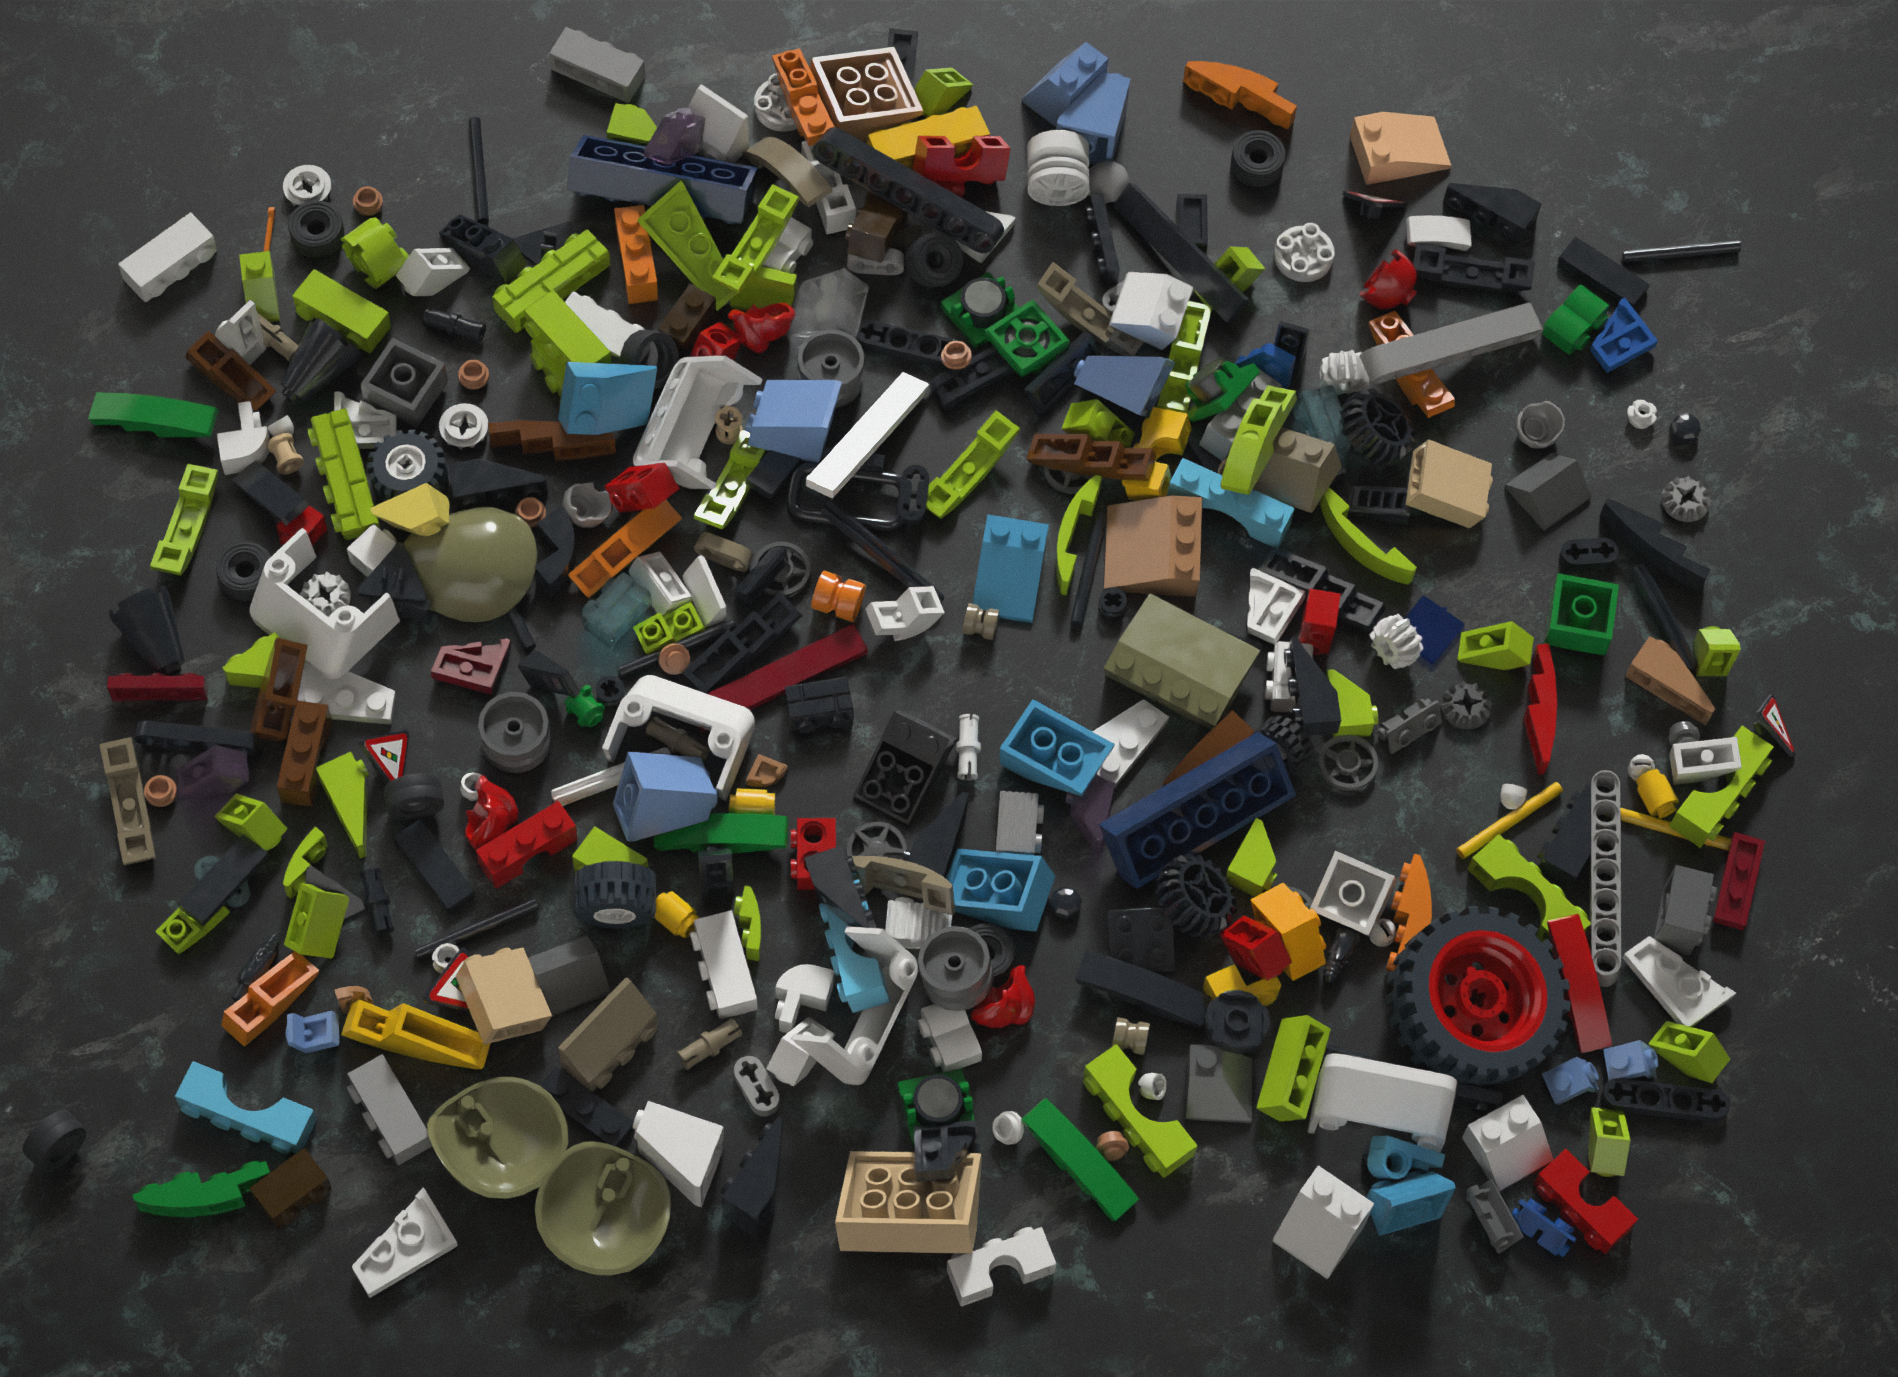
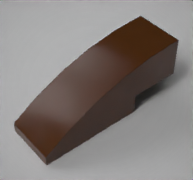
M209 330L186 352L185 358L221 390L239 403L250 401L254 413L276 393V390L235 350L226 348Z
M281 638L275 639L258 694L250 733L256 734L259 738L279 743L287 739L292 708L297 703L308 645Z
M1232 710L1186 755L1164 780L1162 785L1169 784L1247 739L1255 731Z

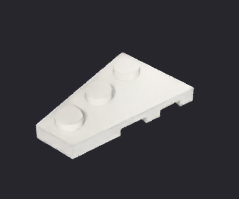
M304 662L297 700L328 705L332 719L391 725L396 693L392 689L349 671L338 679H326Z
M1143 699L1092 731L1115 744V747L1094 778L1111 790H1114L1168 723L1169 716Z
M1650 936L1627 951L1622 957L1677 1024L1693 1027L1731 1000L1736 994L1727 986L1723 988L1711 980V976L1700 970L1699 972L1685 963L1681 956Z
M424 1187L406 1210L400 1212L395 1218V1222L382 1236H379L352 1265L355 1275L369 1298L458 1246L457 1241Z

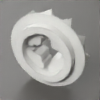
M302 165L294 168L286 175L283 182L285 197L292 202L293 206L309 201L328 200V194L332 190L329 175L322 168L314 165ZM303 180L309 186H312L313 191L311 194L303 190Z
M465 403L454 405L447 409L440 418L439 430L441 437L444 438L449 446H457L460 450L463 447L469 446L474 448L475 444L484 441V437L489 431L487 416L475 405ZM465 418H467L470 428L466 429L464 435H461L458 427H461Z
M327 571L323 575L314 574L312 579L304 582L300 596L327 617L339 607L348 606L351 599L348 583L340 575H331ZM321 587L327 592H331L330 604L323 597L318 598Z

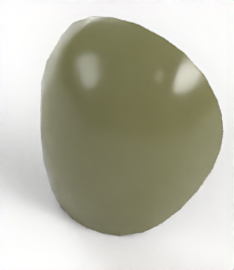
M480 507L449 514V524L440 527L441 530L438 533L430 536H420L411 533L405 540L404 546L427 595L426 600L431 602L432 610L459 621L484 622L504 615L522 600L531 585L535 573L537 550L530 526L520 516L497 508Z
M496 1077L464 1089L440 1106L427 1123V1133L430 1142L449 1174L465 1189L487 1198L508 1199L524 1195L540 1187L544 1175L552 1163L566 1151L568 1146L566 1119L556 1100L540 1085L516 1077Z
M582 1142L562 1153L544 1175L535 1205L537 1229L547 1248L574 1269L594 1275L606 1276L629 1272L645 1262L660 1244L670 1218V1191L662 1174L640 1157L606 1143Z

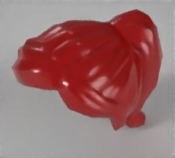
M781 302L769 304L762 308H757L753 304L751 309L745 313L741 310L733 309L728 314V318L733 321L735 332L744 338L741 344L758 354L764 353L771 341L785 335L796 316L795 310L790 305Z
M481 775L474 786L478 793V800L474 809L466 811L468 823L465 828V837L470 841L469 843L474 849L480 848L506 832L508 826L515 824L518 820L519 810L514 797L507 790L488 781L485 775Z
M1024 965L1015 967L1011 970V975L1005 984L998 988L992 986L986 998L973 1007L971 1020L975 1021L977 1025H984L988 1028H1002L1011 1023L1025 1025L1033 1016L1035 1006L1034 992L1025 975L1026 967Z

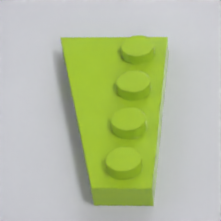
M681 180L639 217L637 221L697 288L716 297V310L718 311L738 292L712 280L723 258Z

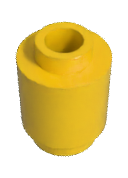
M1654 769L1637 778V791L1651 816H1658L1661 819L1670 816L1676 811L1675 806L1679 803V800L1664 774H1661L1658 769Z
M737 788L736 795L730 794L729 813L774 815L775 793H768V790Z
M673 891L668 894L661 893L656 898V914L654 918L675 936L688 937L690 932L695 930L694 920L699 919L696 915L697 911Z

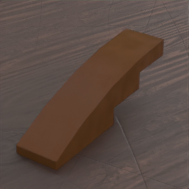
M517 420L488 423L491 448L522 444L523 455L554 451L555 462L616 454L615 437L613 433L609 432L598 435L567 434L560 422Z
M1034 434L1026 460L1029 463L1087 476L1099 475L1103 478L1149 481L1157 455L1152 448H1125L1120 441H1093L1089 434Z

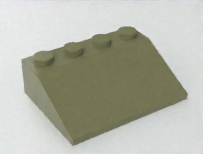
M1149 594L1116 644L1104 666V671L1107 677L1212 730L1225 718L1261 650Z

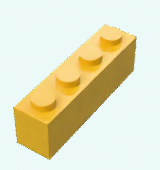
M977 106L962 107L951 113L932 115L921 121L905 122L895 128L876 130L872 134H868L866 144L912 169L918 136H946L955 147L954 158H958L969 151L973 136H990V132Z

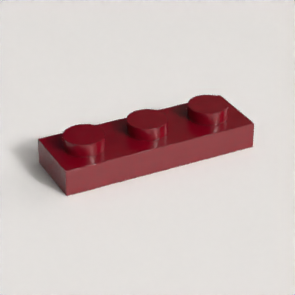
M121 673L118 676H108L107 689L112 701L208 700V686L205 677L196 673H184L181 676H167L163 673L135 676L130 673Z
M1736 832L1733 833L1712 922L1739 930H1744L1746 927L1765 840Z

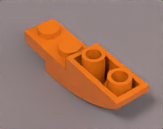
M800 48L772 55L776 74L800 136H804L808 146H813L827 129L834 127L818 94L816 80Z
M1188 61L1185 65L1183 82L1191 89L1211 97L1217 104L1233 109L1240 102L1248 110L1256 111L1274 125H1280L1287 130L1294 123L1297 105L1277 95V82L1253 71L1223 63Z
M1396 311L1369 321V328L1377 346L1413 336ZM1432 368L1396 378L1398 385L1412 405L1418 404L1427 418L1453 408L1455 405V398Z
M667 500L654 509L643 510L597 548L587 559L571 571L568 576L589 599L676 525L682 517Z
M1418 854L1413 855L1410 864L1404 862L1399 881L1404 882L1402 892H1395L1390 908L1396 911L1393 922L1399 924L1394 942L1400 943L1397 953H1390L1386 970L1390 972L1397 968L1393 962L1396 956L1405 949L1404 945L1428 926L1432 920L1430 884L1422 858Z

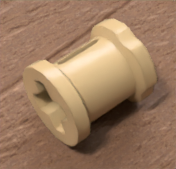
M725 406L717 411L715 415L717 439L724 444H734L743 430L741 425L742 414L733 406Z
M289 433L274 436L267 443L269 452L274 454L278 462L276 468L281 474L293 473L304 464L302 456L297 454L293 446L294 439Z

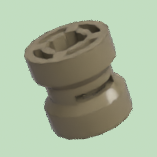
M969 603L962 633L968 635L977 633L981 634L985 639L993 640L1000 610L992 608L983 610L978 605Z
M1117 1017L1112 1047L1117 1044L1121 1050L1125 1048L1131 1049L1135 1054L1144 1055L1150 1023L1138 1022L1133 1024L1129 1023L1127 1019Z

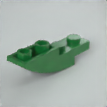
M266 1161L246 1163L241 1166L239 1171L230 1174L225 1172L215 1174L205 1183H202L198 1172L192 1174L191 1172H183L175 1175L172 1181L167 1183L146 1185L132 1196L139 1211L169 1217L215 1215L246 1207L242 1194L250 1192V1187L271 1172Z

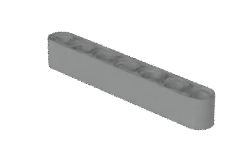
M1526 303L1381 344L1364 351L1359 357L1371 383L1375 385L1528 341L1543 332V328L1532 304Z
M1608 770L1597 772L1591 782V854L1589 856V921L1591 925L1589 927V948L1599 986L1602 987L1611 986L1616 982L1621 965L1620 780L1615 773ZM1607 786L1612 791L1610 793H1602L1597 788ZM1607 815L1612 821L1602 822L1597 817ZM1606 844L1613 850L1603 852L1597 846ZM1608 874L1612 877V880L1605 882L1597 876ZM1605 903L1609 904L1613 909L1605 912L1600 910L1597 905ZM1606 933L1613 940L1605 942L1600 940L1597 935ZM1606 963L1612 966L1613 970L1604 972L1597 965Z

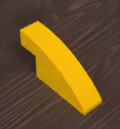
M358 1000L350 1005L341 1034L361 1043L397 1054L471 1069H483L491 1044H483L479 1032L402 1003L388 1011L362 1000Z

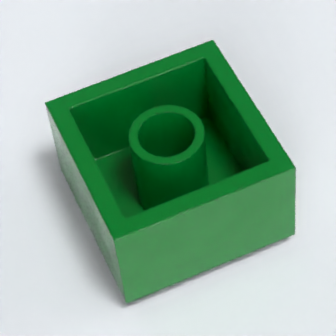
M1557 573L1550 593L1544 644L1549 643V646L1605 656L1613 636L1619 584Z

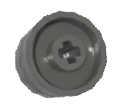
M826 329L813 333L804 340L799 348L797 380L841 381L842 384L836 408L848 405L857 398L863 388L864 353L861 344L852 335L841 330Z
M508 692L494 697L487 702L481 711L478 723L480 740L484 756L492 766L504 772L522 773L534 769L543 762L550 750L551 734L546 710L536 698L526 693Z
M951 926L939 929L927 937L919 951L918 965L925 993L930 1000L945 1010L954 1011L970 1009L982 1002L992 989L994 974L987 944L981 936L968 928Z

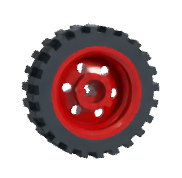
M1471 906L1465 908L1460 913L1457 910L1446 913L1440 919H1435L1404 945L1405 949L1396 956L1393 962L1397 968L1388 975L1387 984L1394 987L1393 991L1386 995V1006H1393L1395 1014L1388 1018L1391 1028L1399 1027L1402 1036L1397 1039V1042L1401 1048L1406 1045L1410 1047L1414 1053L1410 1060L1416 1066L1423 1062L1430 1067L1429 1071L1449 1075L1460 1083L1466 1082L1469 1085L1481 1088L1488 1085L1492 1089L1501 1086L1507 1081L1512 1082L1543 1062L1546 1059L1545 1056L1555 1050L1559 1044L1556 1037L1565 1032L1568 1024L1561 1020V1017L1570 1012L1571 1001L1564 1000L1563 993L1568 991L1570 986L1569 980H1561L1559 970L1564 967L1561 958L1553 960L1548 951L1553 945L1548 939L1541 942L1534 935L1538 930L1530 923L1524 928L1517 923L1519 916L1511 912L1505 917L1498 916V908L1488 907L1482 913H1478V907ZM1472 963H1479L1482 966L1483 970L1476 971L1475 967L1472 966ZM1445 975H1446V977H1447V979H1448L1450 985H1448V984L1444 981ZM1502 981L1507 983L1508 991H1506V988ZM1470 999H1473V1000H1474L1475 1005L1472 1004V1002L1470 1001ZM1444 1009H1454L1455 1014L1452 1017H1447ZM1499 1015L1508 1016V1022L1506 1024L1502 1023ZM1472 1028H1473L1474 1032L1476 1033L1477 1037L1472 1034V1031H1471Z

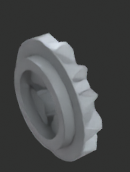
M1690 476L1680 479L1676 477L1673 481L1667 483L1661 497L1662 505L1671 517L1683 522H1693L1704 517L1712 501L1709 497V489L1704 488L1701 480H1692ZM1692 492V501L1688 500L1680 505L1682 495Z

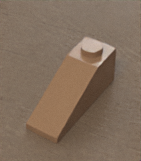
M1649 636L1632 661L1625 677L1706 726L1715 707L1678 653L1672 650L1666 642Z

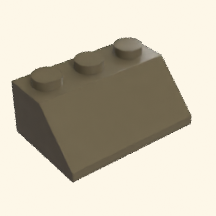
M1281 427L1273 441L1274 453L1253 490L1284 504L1312 513L1342 467L1335 444Z
M627 977L558 1047L562 1070L592 1092L597 1087L602 1089L612 1078L613 1074L611 1072L619 1064L623 1066L629 1062L635 1053L634 1049L642 1040L644 1042L650 1040L658 1029L657 1013Z

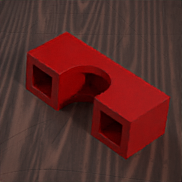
M918 136L912 169L936 184L939 181H951L956 184L978 181L984 184H992L994 181H1005L1011 148L1001 136H973L969 151L961 157L954 158L955 147L946 136Z
M557 801L478 848L476 853L479 866L494 888L497 889L522 874L524 864L534 855L547 851L552 856L577 841L576 825L561 803Z
M1564 1149L1538 1174L1533 1184L1536 1186L1538 1195L1544 1201L1552 1202L1560 1210V1215L1564 1221L1571 1226H1576L1584 1234V1239L1593 1249H1600L1606 1254L1634 1227L1638 1218L1615 1196L1601 1206L1587 1204L1579 1194V1186L1585 1181L1590 1171L1567 1149Z

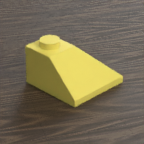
M427 483L370 508L373 515L392 527L420 536L436 534L441 530L440 527L449 524L448 498Z

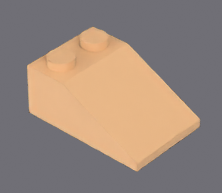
M1378 112L1354 117L1350 139L1366 185L1451 169V163L1435 117Z

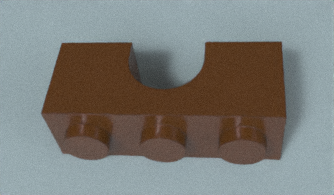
M297 700L277 783V791L282 803L313 807L319 781L316 767H318L321 748L326 749L332 724L329 706L326 704Z

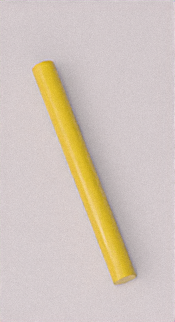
M1558 782L1553 783L1456 849L1458 855L1465 859L1493 840L1498 834H1502L1563 793L1561 785Z
M1620 808V821L1686 839L1669 827L1670 821ZM1718 835L1714 841L1707 839L1704 844L1728 851L1731 838Z

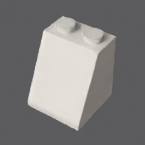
M648 1101L644 1111L638 1110L633 1123V1129H636L634 1139L637 1140L639 1153L694 1205L702 1207L725 1148L724 1127Z
M1317 1166L1298 1193L1272 1241L1328 1279L1364 1228L1374 1203L1320 1166Z

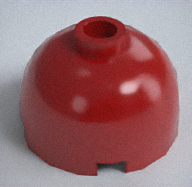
M1398 249L1390 253L1394 257L1390 263L1383 260L1364 284L1365 288H1369L1368 291L1359 293L1360 297L1378 309H1393L1400 303L1406 306L1416 294L1413 287L1417 281V272L1413 263Z

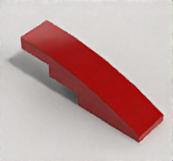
M1549 643L1537 645L1533 653L1532 662L1536 674L1532 675L1527 687L1532 705L1527 706L1523 716L1538 775L1545 773L1550 762L1556 732V679Z
M1574 914L1547 921L1550 942L1553 945V959L1561 958L1564 965L1559 970L1561 980H1569L1570 989L1563 994L1564 1000L1571 1001L1570 1012L1567 1013V1016L1572 1019L1577 1051L1585 1053L1612 1046L1602 994L1580 915Z

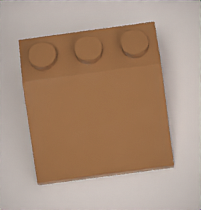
M894 47L811 59L810 70L816 80L818 94L834 127L845 131L862 142L867 141L868 134H872L876 130L894 128L923 113L920 102Z
M1165 496L1107 506L1104 590L1114 587L1125 593L1196 597L1200 581L1202 497Z

